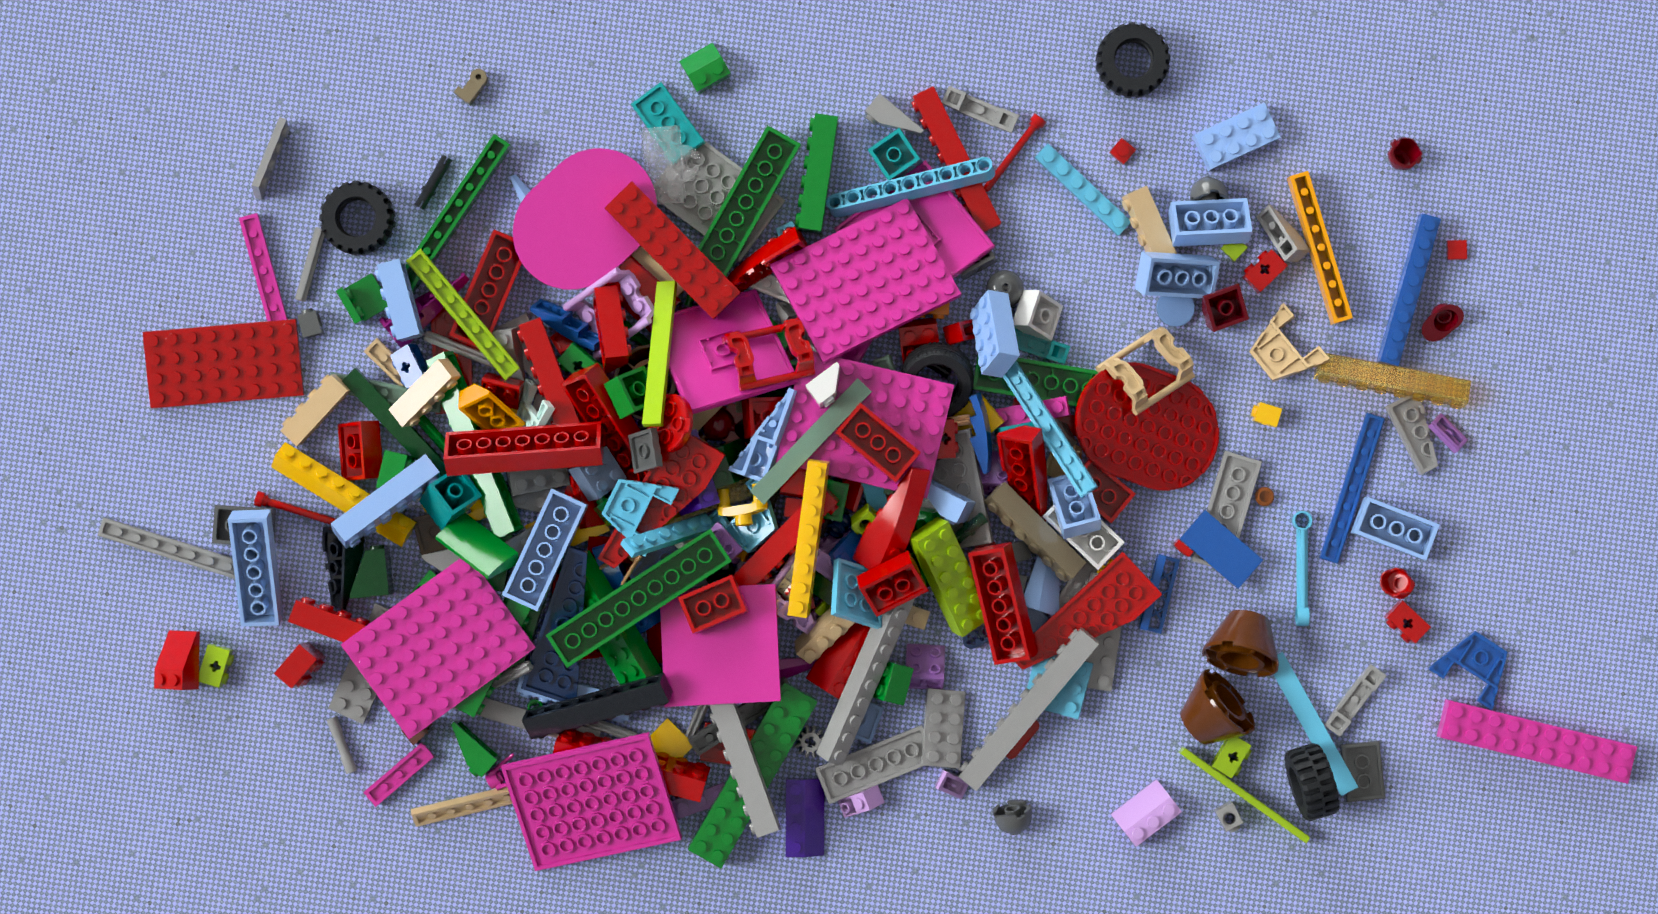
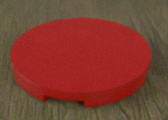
M666 394L663 426L649 427L657 428L660 451L667 453L676 452L688 441L693 427V413L689 402L681 395Z

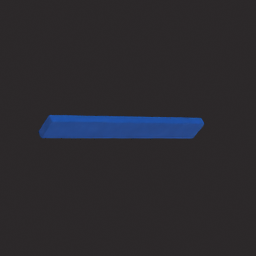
M1368 412L1365 414L1319 556L1320 559L1336 564L1339 563L1385 421L1383 417Z

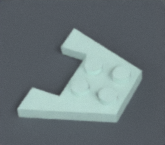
M525 378L517 416L525 422V425L522 427L546 425L555 408L550 401L542 400L539 411H536L532 406V401L537 391V385L533 380Z

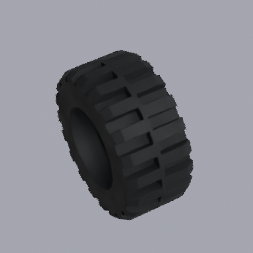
M1129 22L1127 25L1121 24L1109 31L1100 43L1095 59L1097 64L1096 71L1100 75V81L1105 83V87L1108 90L1114 91L1115 95H1123L1125 98H1139L1157 89L1165 79L1170 67L1169 61L1171 60L1168 53L1169 47L1167 43H1164V37L1161 34L1158 35L1153 27L1148 28L1146 24L1140 23L1139 25L1135 24V22ZM1127 43H1137L1148 51L1151 63L1148 71L1143 76L1129 78L1118 71L1115 65V55L1121 46Z
M360 181L342 183V186L333 188V192L325 197L326 201L320 208L322 214H319V220L322 223L321 230L326 235L325 238L337 249L356 256L368 255L370 252L378 251V248L381 246L384 247L387 244V239L391 238L393 234L392 229L395 228L396 224L394 221L396 215L392 207L393 204L387 195L376 186ZM360 200L367 202L375 212L374 226L365 235H349L341 226L340 216L342 210L352 201Z
M1311 743L1287 751L1284 757L1286 774L1292 795L1302 817L1305 820L1313 821L1336 814L1340 808L1337 785L1330 763L1320 745Z

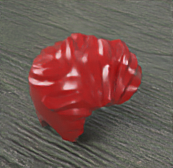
M1399 567L1392 568L1381 574L1380 586L1392 598L1404 599L1411 594L1415 587V582L1405 569Z

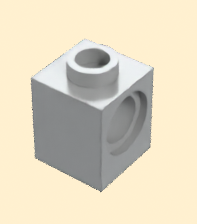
M1229 801L1214 809L1226 832L1230 831L1232 833L1241 828L1240 825L1243 824V821L1233 802ZM1228 813H1233L1234 820L1231 823L1225 822V816Z

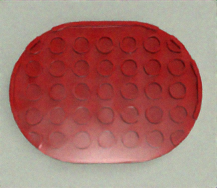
M1127 362L1143 380V386L1148 394V398L1176 381V375L1143 363ZM1106 369L1097 373L1084 387L1078 399L1075 412L1077 439L1087 458L1096 467L1110 475L1158 491H1171L1183 488L1193 483L1206 472L1217 452L1219 428L1215 408L1198 386L1188 381L1140 414L1134 415L1132 412L1133 400L1123 390L1124 382L1120 379L1115 380Z

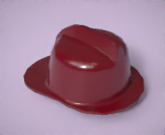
M1447 303L1435 306L1431 315L1423 323V337L1432 342L1445 338L1462 323L1464 319L1462 309L1457 305Z

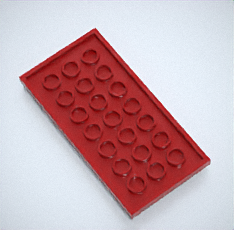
M297 319L142 332L150 408L304 395Z

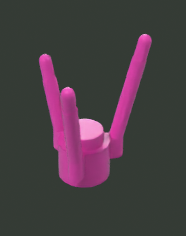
M513 753L494 769L487 772L488 774L485 778L491 789L496 788L500 790L507 787L506 783H503L505 779L502 771L499 769L514 757Z

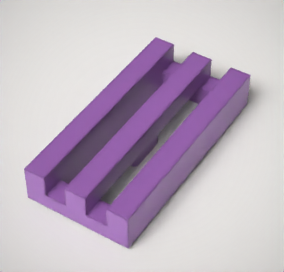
M1442 413L1437 415L1428 426L1454 454L1468 441Z

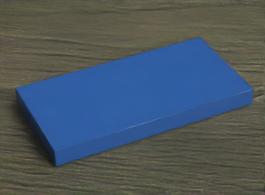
M1203 510L1179 538L1237 589L1241 587L1263 561L1261 557L1206 510Z

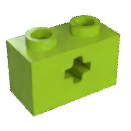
M208 644L199 672V682L218 688L223 687V684L226 685L229 678V673H227L228 666H232L234 661L233 650L215 644ZM218 662V665L221 666V668L216 670V667L213 666V664Z
M1238 737L1225 740L1210 766L1230 778L1237 776L1242 769L1240 764L1243 759L1247 760L1252 752L1250 749L1251 745ZM1235 752L1236 759L1230 760L1228 754Z

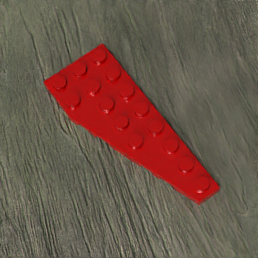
M690 434L685 445L678 451L672 453L661 451L663 466L649 470L642 482L677 487L679 491L672 505L653 496L636 531L644 533L665 525L707 488L726 454ZM616 528L598 557L599 560L612 568L618 566L629 556L620 545L626 537Z
M1121 552L1033 633L1038 654L1030 660L1018 661L1016 664L1023 670L1057 655L1056 651L1062 644L1067 645L1070 641L1068 637L1075 629L1079 630L1082 627L1095 638L1132 622L1154 603L1162 593L1124 552Z

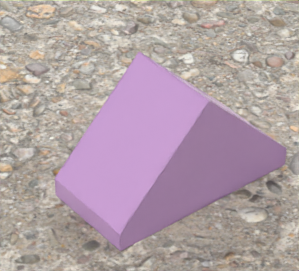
M945 769L942 770L935 784L936 789L959 799H962L969 786L957 775Z

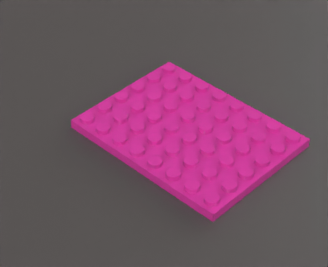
M908 199L901 200L770 264L775 277L797 317L802 321L805 332L823 364L961 297V292Z
M813 351L815 375L799 378L798 383L794 384L793 389L797 393L780 442L776 463L830 408V406H822L820 408L805 385L838 362L840 374L837 395L834 400L836 401L857 378L872 391L862 404L921 452L911 467L930 470L924 498L927 499L954 385L839 357L823 364L817 352ZM838 428L800 467V469L807 470V463L810 459L829 461L828 475L892 491L898 489L897 485L906 475L905 473L895 484L835 434Z
M461 558L341 644L342 648L409 739L536 648L486 577Z
M649 732L507 763L501 767L535 871L682 839Z

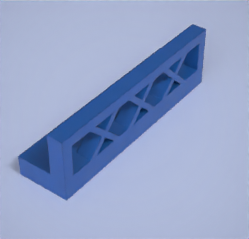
M1157 554L1150 581L1159 589L1160 580L1166 578L1169 587L1161 595L1164 607L1156 611L1154 607L1155 602L1152 603L1142 613L1139 629L1162 633L1180 559ZM1165 560L1175 562L1173 570L1166 574L1163 570ZM1154 615L1160 621L1158 629L1149 627L1151 617Z

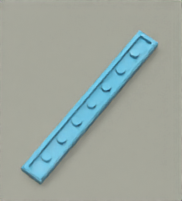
M1015 361L1003 376L1004 380L1036 428L1042 429L1044 442L1081 498L1085 497L1098 488L1097 484L1020 365Z
M1282 651L1277 654L1279 668L1273 675L1311 743L1320 745L1326 754L1340 795L1343 796L1358 788V785Z

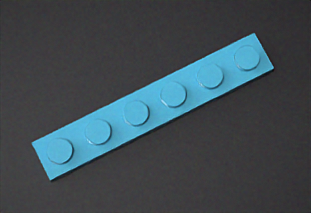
M1049 144L1035 156V159L1117 236L1130 224V220Z
M705 513L624 538L620 545L631 558L694 539L712 528L715 524Z

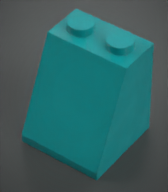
M445 474L428 485L419 502L440 530H442L453 520L465 514L482 495L467 475L447 476Z

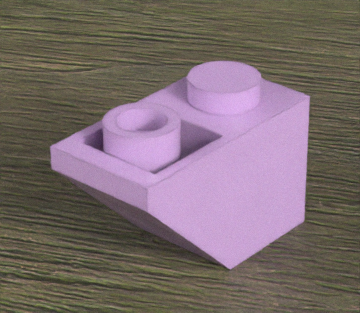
M878 785L838 800L844 818L869 811L885 803Z

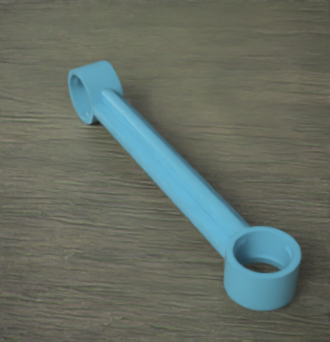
M1299 511L1292 517V525L1296 529L1297 607L1295 610L1296 626H1309L1308 528L1312 525V516L1306 511ZM1298 514L1307 515L1309 519L1307 526L1302 528L1296 524L1295 518Z

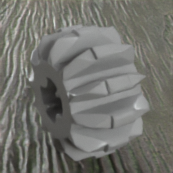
M807 725L805 726L806 733L801 730L800 734L802 737H797L796 740L801 742L796 743L795 747L802 746L798 753L801 754L806 750V758H808L809 752H812V756L815 758V751L818 750L820 741L823 736L819 737V735L822 734L823 730L820 729L815 733L816 726L813 725L812 731H809ZM813 737V741L816 744L808 746V742L805 741L806 738Z

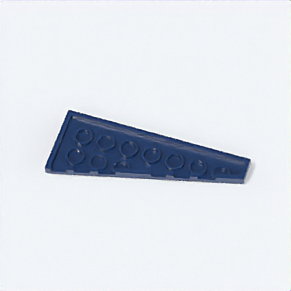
M570 545L568 547L535 645L536 648L530 660L533 669L525 674L521 689L558 701L577 697L580 660L566 668L546 637V634L584 610L588 551Z

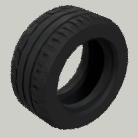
M930 342L915 348L906 357L901 372L918 376L920 371L933 364L951 368L957 375L958 383L953 389L947 417L953 416L955 413L957 414L968 404L969 397L973 393L974 376L970 360L960 349L944 342Z

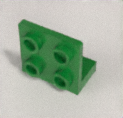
M371 273L346 288L341 287L336 290L356 325L362 324L388 307L387 301L382 299L381 287Z

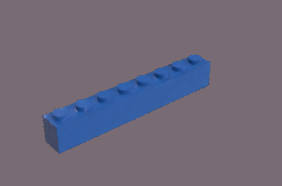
M1423 213L1418 215L1376 361L1378 363L1391 367L1399 366L1441 221L1440 218Z

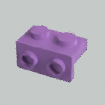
M717 522L711 530L732 561L730 563L737 564L741 560L739 554L743 549L722 524Z

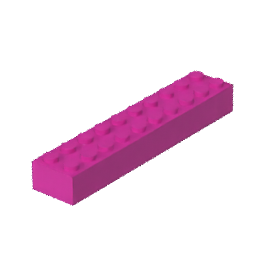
M1445 699L1436 735L1440 738L1626 784L1629 783L1637 746L1448 699Z

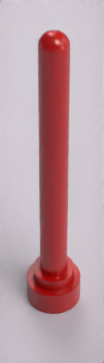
M1034 113L1030 119V126L996 169L994 178L987 181L984 185L986 192L992 189L1033 133L1044 127L1047 123L1044 119Z
M261 491L257 492L254 500L255 506L266 507L268 505L329 525L336 520V518L271 499L265 492Z

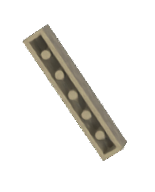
M1006 482L998 485L985 499L984 502L987 504L988 509L996 513L1001 518L1002 523L1010 527L1015 532V536L1023 540L1028 545L1029 550L1037 554L1042 559L1043 564L1050 567L1060 580L1066 582L1073 579L1085 565L1086 561Z

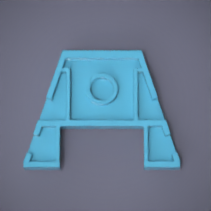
M619 478L601 514L626 538L641 534L636 530L653 496L672 505L679 488Z
M749 479L745 484L751 490L752 484L758 483V481ZM770 499L767 501V510L752 515L753 525L736 526L735 518L729 522L726 516L718 515L717 509L708 516L714 524L717 522L721 523L747 553H753L779 529Z

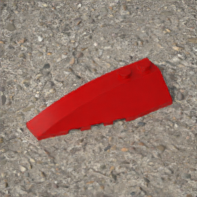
M790 227L784 230L783 234L779 237L769 239L766 245L746 258L727 278L740 292H743L771 275L773 271L770 264L808 246L799 229Z
M1023 425L999 432L997 434L1000 463L1002 470L1007 473L1008 485L1012 486V489L1046 522L1042 517L1047 511V469L1042 429Z
M917 467L909 469L897 485L898 489L894 494H890L887 498L888 502L882 509L880 508L877 511L876 518L866 526L853 555V560L870 570L905 552L920 512L930 470Z

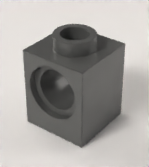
M310 308L301 311V315H297L303 338L307 339L325 334L318 311H313Z

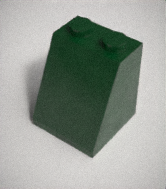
M742 438L713 446L726 454L712 477L716 489L746 478L728 470L738 459L740 452L746 448Z
M384 545L370 546V550H365L350 593V599L394 594L390 548L385 549Z

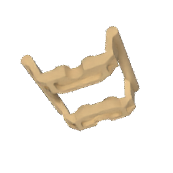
M1163 327L1151 330L1095 367L1098 373L1106 369L1115 380L1120 379L1124 382L1123 390L1133 400L1132 412L1134 415L1140 414L1195 377L1193 373L1194 363L1191 356L1183 347L1177 348L1174 346L1175 338ZM1153 339L1155 348L1170 365L1177 367L1179 371L1176 381L1148 398L1141 377L1127 362L1121 359Z

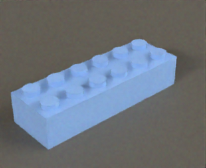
M426 454L333 521L331 523L332 531L346 549L349 546L351 548L355 547L361 542L360 538L364 535L370 536L377 530L375 527L382 523L384 525L392 519L391 515L396 512L401 513L408 507L407 504L413 500L415 502L420 499L428 485L440 478V472Z
M551 488L503 591V596L535 611H540L568 547L588 508V504Z
M271 509L232 511L228 518L241 627L280 625L283 618V608Z

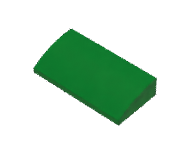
M466 513L453 520L436 535L437 541L487 579L515 566L517 563V551Z

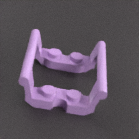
M618 267L562 306L565 311H576L583 322L589 323L592 331L598 333L594 307L585 298L594 293L595 287L619 282L621 292L634 313L639 314L641 317L628 330L629 338L651 324V318L654 314V305L649 297L640 294L641 284L630 270H620ZM600 347L593 354L595 360L602 358Z
M818 549L816 571L833 581L831 558L828 554ZM796 551L788 558L771 583L776 584V589L791 569V565L795 561ZM776 591L777 615L786 621L793 618V625L804 633L809 634L817 623L815 620L818 614H816L815 609L823 600L820 599L807 618L788 616L789 600H783Z

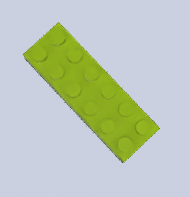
M936 517L912 533L909 543L951 631L964 637L982 625L984 619L972 570L949 522Z

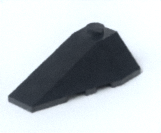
M323 527L322 549L323 552L327 553L328 563H325V568L330 573L328 587L331 606L345 610L363 555L365 538L364 536L360 538L361 542L355 547L351 548L349 546L346 549L332 531V527Z

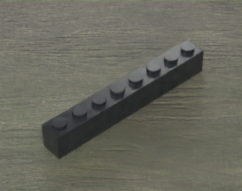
M661 673L526 710L522 723L531 739H542L553 733L560 734L568 729H578L587 724L593 725L601 720H611L623 714L630 715L634 711H645L656 705L663 706L670 701L673 690L665 674Z

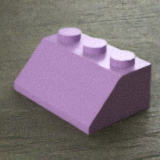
M1156 779L1111 813V815L1135 847H1137L1182 811Z

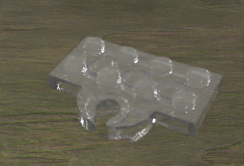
M680 125L641 129L644 170L654 186L657 205L685 203V183L697 178L701 170V166L698 165L689 168L687 160L691 157L700 159V155L695 148L689 145H681Z

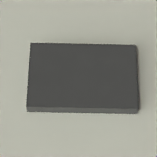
M1369 741L1340 744L1341 757L1358 785V788L1345 794L1346 802L1385 799L1380 742Z

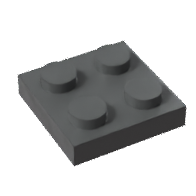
M649 428L628 435L634 474L663 466L657 428Z

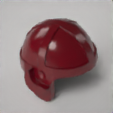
M1400 137L1397 140L1394 138L1390 143L1392 147L1387 153L1388 160L1396 170H1409L1423 159L1422 151L1411 138Z
M720 408L705 423L702 430L712 441L724 440L731 431L734 432L736 423H734L733 416L725 408Z

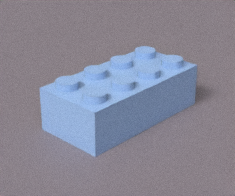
M1262 103L1195 134L1192 138L1209 172L1277 141L1281 137L1266 104Z
M1247 198L1176 201L1170 204L1168 217L1173 247L1249 243L1252 226Z
M1141 252L1135 289L1148 296L1202 298L1204 295L1215 292L1220 261L1210 255Z
M401 259L377 264L378 269L375 270L377 280L383 286L380 292L382 299L387 301L388 307L385 310L388 319H391L393 326H390L393 338L395 337L403 342L424 336L405 262Z
M987 290L975 307L971 309L970 318L973 323V334L976 340L975 347L978 352V364L981 374L1002 378L1019 358V349L1008 293Z
M1364 497L1350 533L1426 561L1440 524L1375 499Z

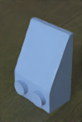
M1066 475L1047 479L1063 539L1101 530V517L1092 492L1081 498Z
M934 480L931 481L928 499L937 512L952 525L966 523L976 502Z

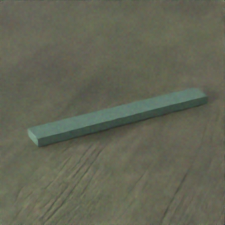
M857 378L750 492L761 503L765 504L872 391Z

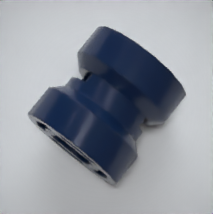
M844 513L842 522L835 520L829 522L827 532L834 538H842L846 533V529L852 524L851 517Z

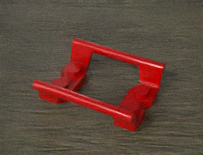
M799 318L785 320L783 324L743 333L735 331L724 334V337H722L723 345L727 344L730 352L737 354L734 357V364L738 372L740 392L815 375L813 351L809 340L802 339V336L805 335V329ZM785 331V338L792 355L798 359L795 372L756 380L753 368L754 355L748 339Z

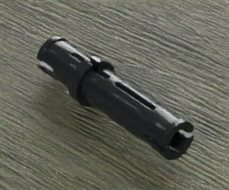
M441 155L426 185L422 186L420 196L414 203L415 206L419 207L423 201L420 209L424 211L431 197L435 196L436 188L453 161L448 158L445 164H443L446 159L444 155Z

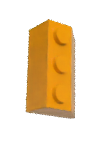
M473 384L459 391L458 409L482 430L514 428L525 425V422L489 390Z

